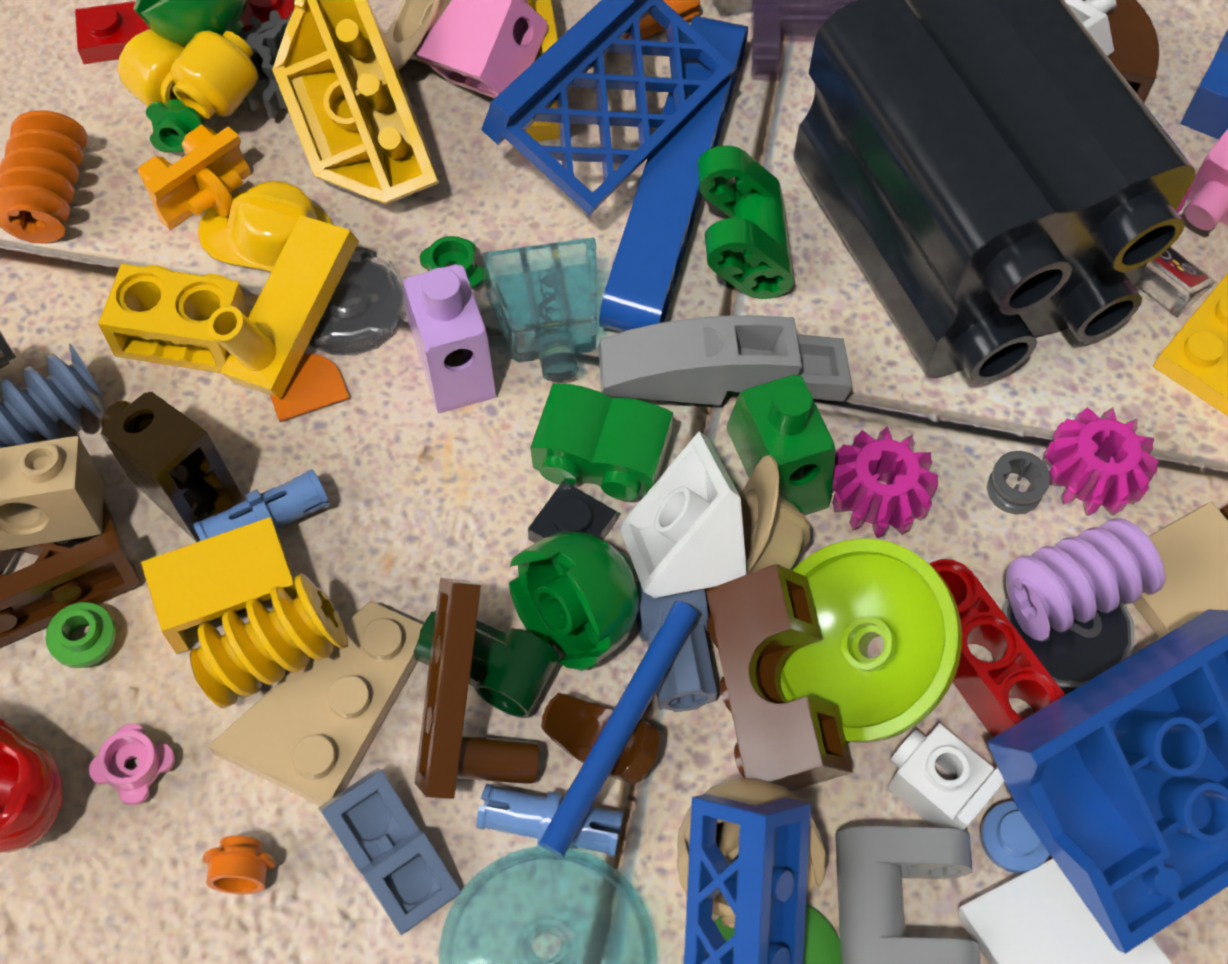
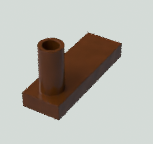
M440 577L414 781L426 797L454 799L457 779L533 784L538 772L539 750L536 742L462 736L481 585L468 580Z

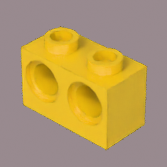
M121 263L98 325L115 357L221 373L230 353L210 336L207 328L209 319L207 318H210L217 309L223 306H234L247 318L250 312L239 281L230 280L218 274H205L201 276L171 271L159 265L142 267Z

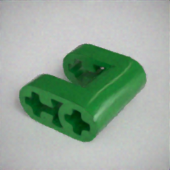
M725 145L708 149L700 155L697 161L699 190L705 199L730 218L715 222L705 232L707 265L715 273L752 298L770 299L785 294L794 285V276L781 183L747 152L738 147Z

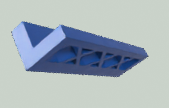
M710 794L692 797L684 964H803L811 803L785 797L754 806ZM717 819L740 825L738 858L731 865L727 863L716 845ZM720 893L723 894L735 914V933L727 942L712 919L713 899Z

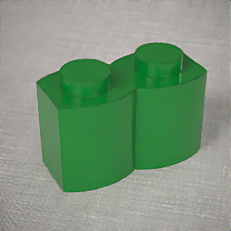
M564 383L552 384L530 447L533 468L540 471V474L546 480L558 485L562 481L570 485H574L576 482L594 483L600 486L604 493L618 500L633 501L637 497L643 498L660 477L673 434V412L646 401L630 398H612L604 393L583 386Z

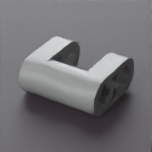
M858 826L842 829L835 833L841 964H981L979 943L975 941L905 937L902 878L950 879L971 874L973 866L970 834L968 832L952 828Z

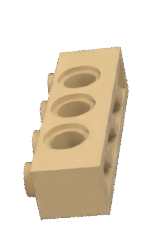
M79 435L0 448V551L102 534L105 482Z

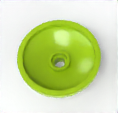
M857 538L844 540L828 545L809 555L792 571L807 577L822 640L797 649L786 660L781 673V687L785 698L790 702L808 696L837 705L846 742H878L910 730L923 721L942 701L953 682L959 665L962 649L961 619L957 604L948 585L941 575L919 555L901 545L881 539ZM876 637H882L884 641L883 651L879 656L870 658L867 652L870 641Z

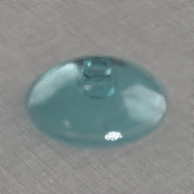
M536 846L509 853L484 867L466 884L455 899L445 920L440 938L438 958L439 964H656L657 950L654 929L649 913L634 887L621 873L602 859L577 849L569 848L564 858L543 847ZM552 934L561 942L560 951L554 957L544 959L534 953L532 949L533 943L540 935Z

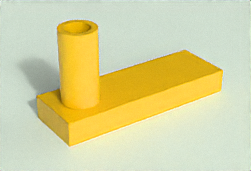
M300 215L249 317L247 318L234 306H223L210 316L207 325L210 336L230 353L221 373L231 382L279 399L282 398L359 243V240L351 230Z

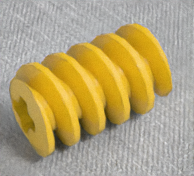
M305 574L295 576V586L298 597L292 599L281 586L271 589L270 596L274 609L270 612L257 598L248 600L246 609L250 622L246 624L233 610L224 612L222 615L224 635H221L209 622L199 625L198 637L201 646L191 650L190 664L195 680L204 694L215 705L222 709L235 704L239 695L248 697L258 693L262 682L272 685L283 680L286 670L295 673L306 669L310 657L317 661L329 657L333 651V644L342 649L348 647L347 634L338 612L325 592L317 588Z

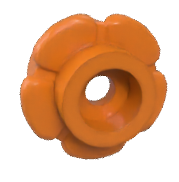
M248 836L224 837L220 840L219 847L209 849L203 855L202 861L207 863L208 867L206 885L216 891L229 894H254L261 892L265 888L268 869L275 867V859L270 854L262 852L263 843L258 839Z

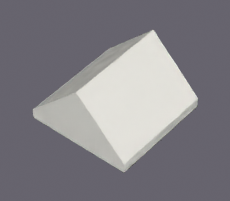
M698 432L619 526L643 592L653 598L715 587L747 575L741 497L707 436Z

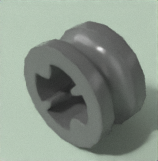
M1010 451L1002 455L996 462L988 478L986 488L993 504L1002 511L1015 515L1026 514L1034 510L1041 502L1043 495L1049 488L1051 477L1048 467L1039 457L1025 451ZM1010 474H1018V481L1024 477L1030 482L1026 492L1018 491L1019 484L1011 488L1006 483Z

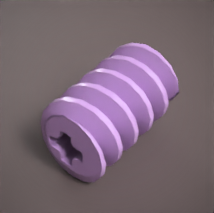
M1113 518L1102 524L1099 528L1084 530L1077 537H1066L1055 544V546H1044L1034 552L1032 556L1022 555L1017 557L1009 564L1006 573V590L1015 619L1023 632L1034 640L1044 641L1049 637L1050 626L1055 631L1063 633L1073 626L1074 618L1079 622L1086 623L1096 617L1097 609L1100 612L1110 613L1118 608L1119 601L1131 604L1139 600L1142 591L1148 594H1155L1163 588L1166 578L1160 555L1149 537L1136 524L1126 519Z

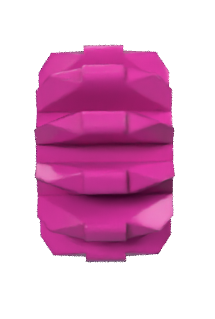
M1087 407L1084 411L1078 413L1075 420L1067 418L1065 422L1059 424L1053 435L1054 441L1050 442L1045 451L1044 463L1051 466L1049 485L1066 488L1063 494V505L1077 498L1084 501L1087 516L1097 512L1101 505L1114 516L1118 512L1123 511L1128 503L1134 504L1144 497L1149 490V482L1157 472L1159 461L1149 455L1153 450L1154 438L1137 436L1135 433L1138 428V418L1124 424L1117 421L1113 407L1105 411L1101 418Z
M888 426L880 431L877 440L861 430L854 437L852 446L843 444L837 450L831 491L836 493L832 505L834 506V512H853L849 521L852 530L862 526L865 521L872 524L877 539L885 534L889 524L903 535L911 529L914 519L922 520L929 513L932 506L931 496L935 494L938 487V475L929 471L933 462L931 452L914 453L912 451L915 445L913 434L903 439L900 443L892 440Z

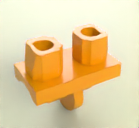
M201 124L185 135V139L182 142L186 154L184 157L171 164L163 156H154L139 166L138 173L160 222L169 230H172L193 214L198 216L210 207L222 217L230 215L233 202L230 193L243 184L242 180L252 173L241 153L240 137L229 126L216 133Z

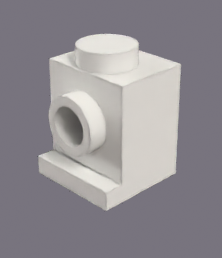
M939 723L928 737L918 729H915L895 752L890 761L900 769L893 777L887 789L933 828H952L964 831L1005 781L998 767L996 769ZM935 763L956 780H945L940 777L936 772Z

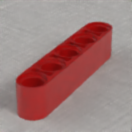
M939 559L929 563L948 585L957 604L961 619L962 649L957 672L952 683L992 738L1026 719L1012 709L1009 698H1018L1025 701L1036 713L1065 695L969 568L951 559ZM978 644L985 647L992 654L994 662H984L977 659L970 652L968 645Z

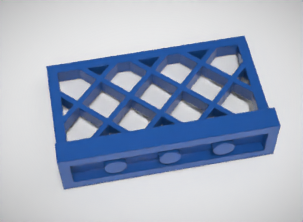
M601 0L491 101L481 130L497 145L506 139L590 216L731 75L735 66L663 0ZM648 14L651 15L666 29L668 42L641 40L639 23ZM629 33V39H623ZM607 53L631 54L633 76L605 74L604 56ZM642 55L669 57L671 78L645 77ZM681 57L699 59L713 74L707 80L683 79ZM592 67L594 68V73H587ZM571 87L595 88L597 111L568 109L567 91ZM606 89L634 90L636 113L608 111ZM646 91L673 93L675 112L672 115L648 113ZM685 93L692 94V95L685 101ZM557 101V108H550ZM534 122L559 123L561 146H542L525 130ZM570 123L599 125L601 148L571 147ZM610 126L638 127L640 146L636 150L612 149ZM649 128H657V129L650 135V129H649ZM573 161L602 162L604 182L593 193L574 176ZM613 163H622L614 171Z

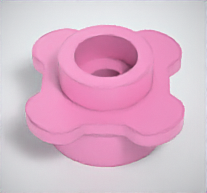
M126 724L120 727L115 734L103 743L98 756L90 763L89 774L96 784H109L119 791V797L123 803L138 805L148 798L149 787L159 774L171 770L175 762V755L167 744L156 745L145 735L140 725ZM130 759H138V765L135 769L128 770L126 768V764Z

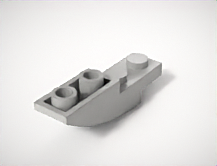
M740 315L691 318L627 330L601 338L598 345L601 393L608 396L721 406L727 391L742 392L745 389L793 374L803 377L813 399L845 401L853 387L844 339L797 334L794 317Z

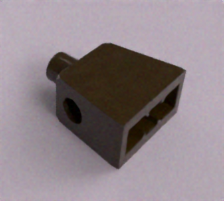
M143 393L132 403L118 401L104 412L101 419L102 430L100 435L127 476L194 541H201L193 526L194 523L220 514L245 501L208 433L155 393ZM177 465H182L188 470V478L184 484L169 472Z

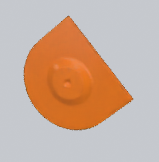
M309 353L303 354L282 398L279 399L270 395L279 422L350 399L337 366L326 357Z

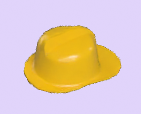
M269 181L259 183L248 191L231 194L233 202L230 215L227 217H222L212 207L208 208L200 219L197 234L202 249L213 259L230 265L271 272L300 215L332 224V222L320 207L312 204L311 200L300 188L287 182Z

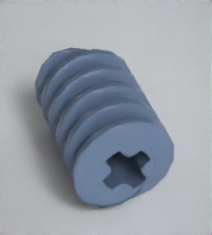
M69 344L72 361L70 365L66 364L55 354L46 356L48 377L45 378L30 366L24 368L26 389L21 390L6 378L0 381L3 401L0 402V448L35 443V435L37 433H40L48 440L60 439L58 422L61 420L79 432L84 429L81 409L83 408L88 409L99 419H102L105 412L103 394L71 344Z

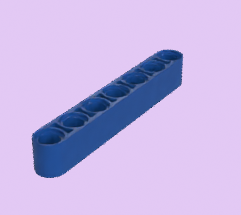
M696 15L693 17L690 26L735 66V69L647 158L604 291L599 316L600 327L624 332L665 322L702 199V194L699 190L697 161L701 154L718 145L743 61L748 26ZM681 57L683 79L707 80L713 74L699 59ZM669 92L662 114L672 115L675 112L673 93ZM685 93V101H686L692 94Z

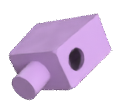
M456 264L444 268H435L429 272L409 276L403 280L408 322L438 414L496 398L488 338L464 267ZM463 349L465 364L451 367L444 363L449 353Z

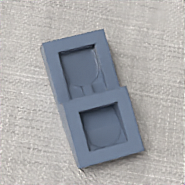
M376 768L318 807L400 935L406 933L462 893L429 839L418 828L381 769Z

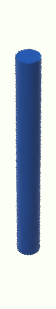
M675 601L539 841V844L549 852L564 858L699 615L690 605L681 601Z

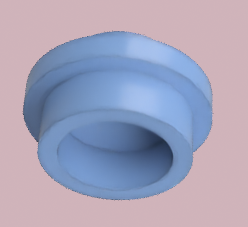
M1014 801L1003 802L995 806L984 818L980 830L981 844L988 858L999 868L1011 873H1026L1041 866L1048 859L1050 853Z

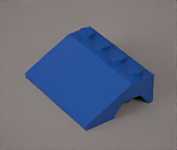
M1208 609L986 742L1016 806L1118 951L1125 954L1228 887V610Z

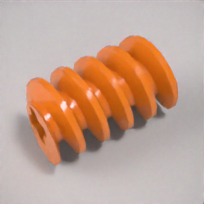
M47 110L29 111L19 115L12 122L10 138L7 140L5 147V156L0 165V228L18 239L30 243L46 244L59 240L65 234L66 227L62 223L67 221L69 217L70 207L68 204L73 201L75 192L73 185L78 180V167L82 164L84 155L82 149L86 147L88 134L81 124L64 114Z

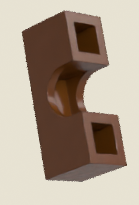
M774 564L707 589L706 594L710 608L707 628L714 645L719 651L724 675L720 681V690L726 707L732 713L738 741L734 747V757L742 777H756L793 791L853 773L838 706L808 696L788 702L781 687V673L788 657L797 649L822 640L807 577L781 565Z

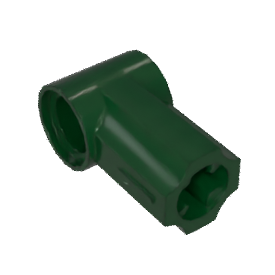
M436 610L431 611L424 622L413 651L416 660L428 666ZM477 620L469 685L475 687L476 693L494 708L514 717L527 718L560 657L550 644L532 633L516 628L507 629L506 633Z

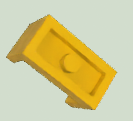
M271 517L141 561L161 632L176 654L190 650L184 632L185 629L221 617L228 610L235 612L246 608L247 601L252 598H257L260 602L271 599V589L276 586H281L292 599L298 597L294 577Z

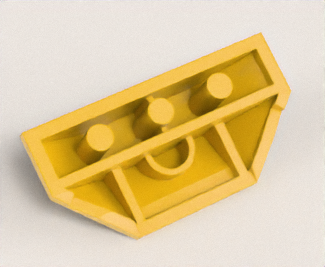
M295 0V9L286 27L272 70L313 175L320 180L385 205L439 184L427 142L369 0Z

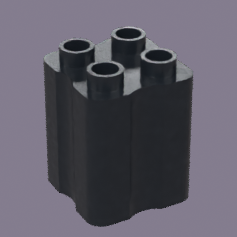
M858 0L834 12L818 30L808 73L815 86L814 99L809 112L798 128L793 155L794 162L930 377H944L964 369L971 381L975 383L992 381L1018 367L1032 354L1037 345L1035 336L1057 333L1070 328L1078 341H1092L1114 331L1135 314L1142 303V297L1135 289V285L1147 263L1160 256L1172 246L1184 230V221L1176 211L1191 186L1196 172L1064 0Z

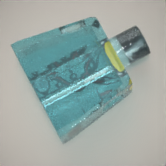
M595 237L482 253L486 294L511 358L519 363L540 360L542 375L548 381L561 382L574 377L579 370L576 354L589 353L596 349Z

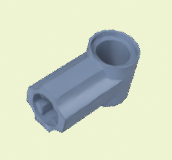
M636 582L639 613L636 617L640 639L642 642L647 641L648 648L675 601H681L690 605L699 614L655 692L659 709L682 712L695 710L707 703L716 701L717 690L705 634L708 632V609L705 590L700 589L653 598L643 592L640 582Z

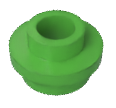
M89 602L71 604L60 610L50 621L46 631V645L51 655L64 666L71 668L92 667L101 663L110 654L116 639V626L109 613L97 604ZM89 625V631L82 639L76 641L69 640L70 635L77 628Z

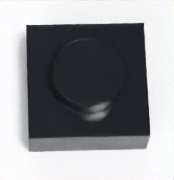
M562 481L528 527V540L536 543L558 532L590 533L604 540L616 523V511Z

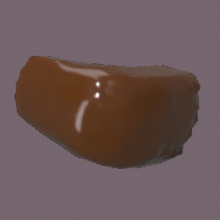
M557 693L545 707L541 728L566 753L584 763L613 710L595 703L583 701L568 694ZM640 720L609 776L632 784L640 782L649 773L657 760L661 740L660 731Z

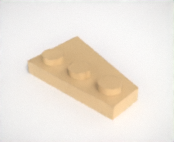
M369 601L344 624L348 647L342 649L333 644V651L329 657L319 661L310 657L306 669L295 673L290 672L285 676L282 681L276 684L211 742L208 748L213 755L318 806L323 805L346 789L418 660H416L413 651L418 642L423 624Z

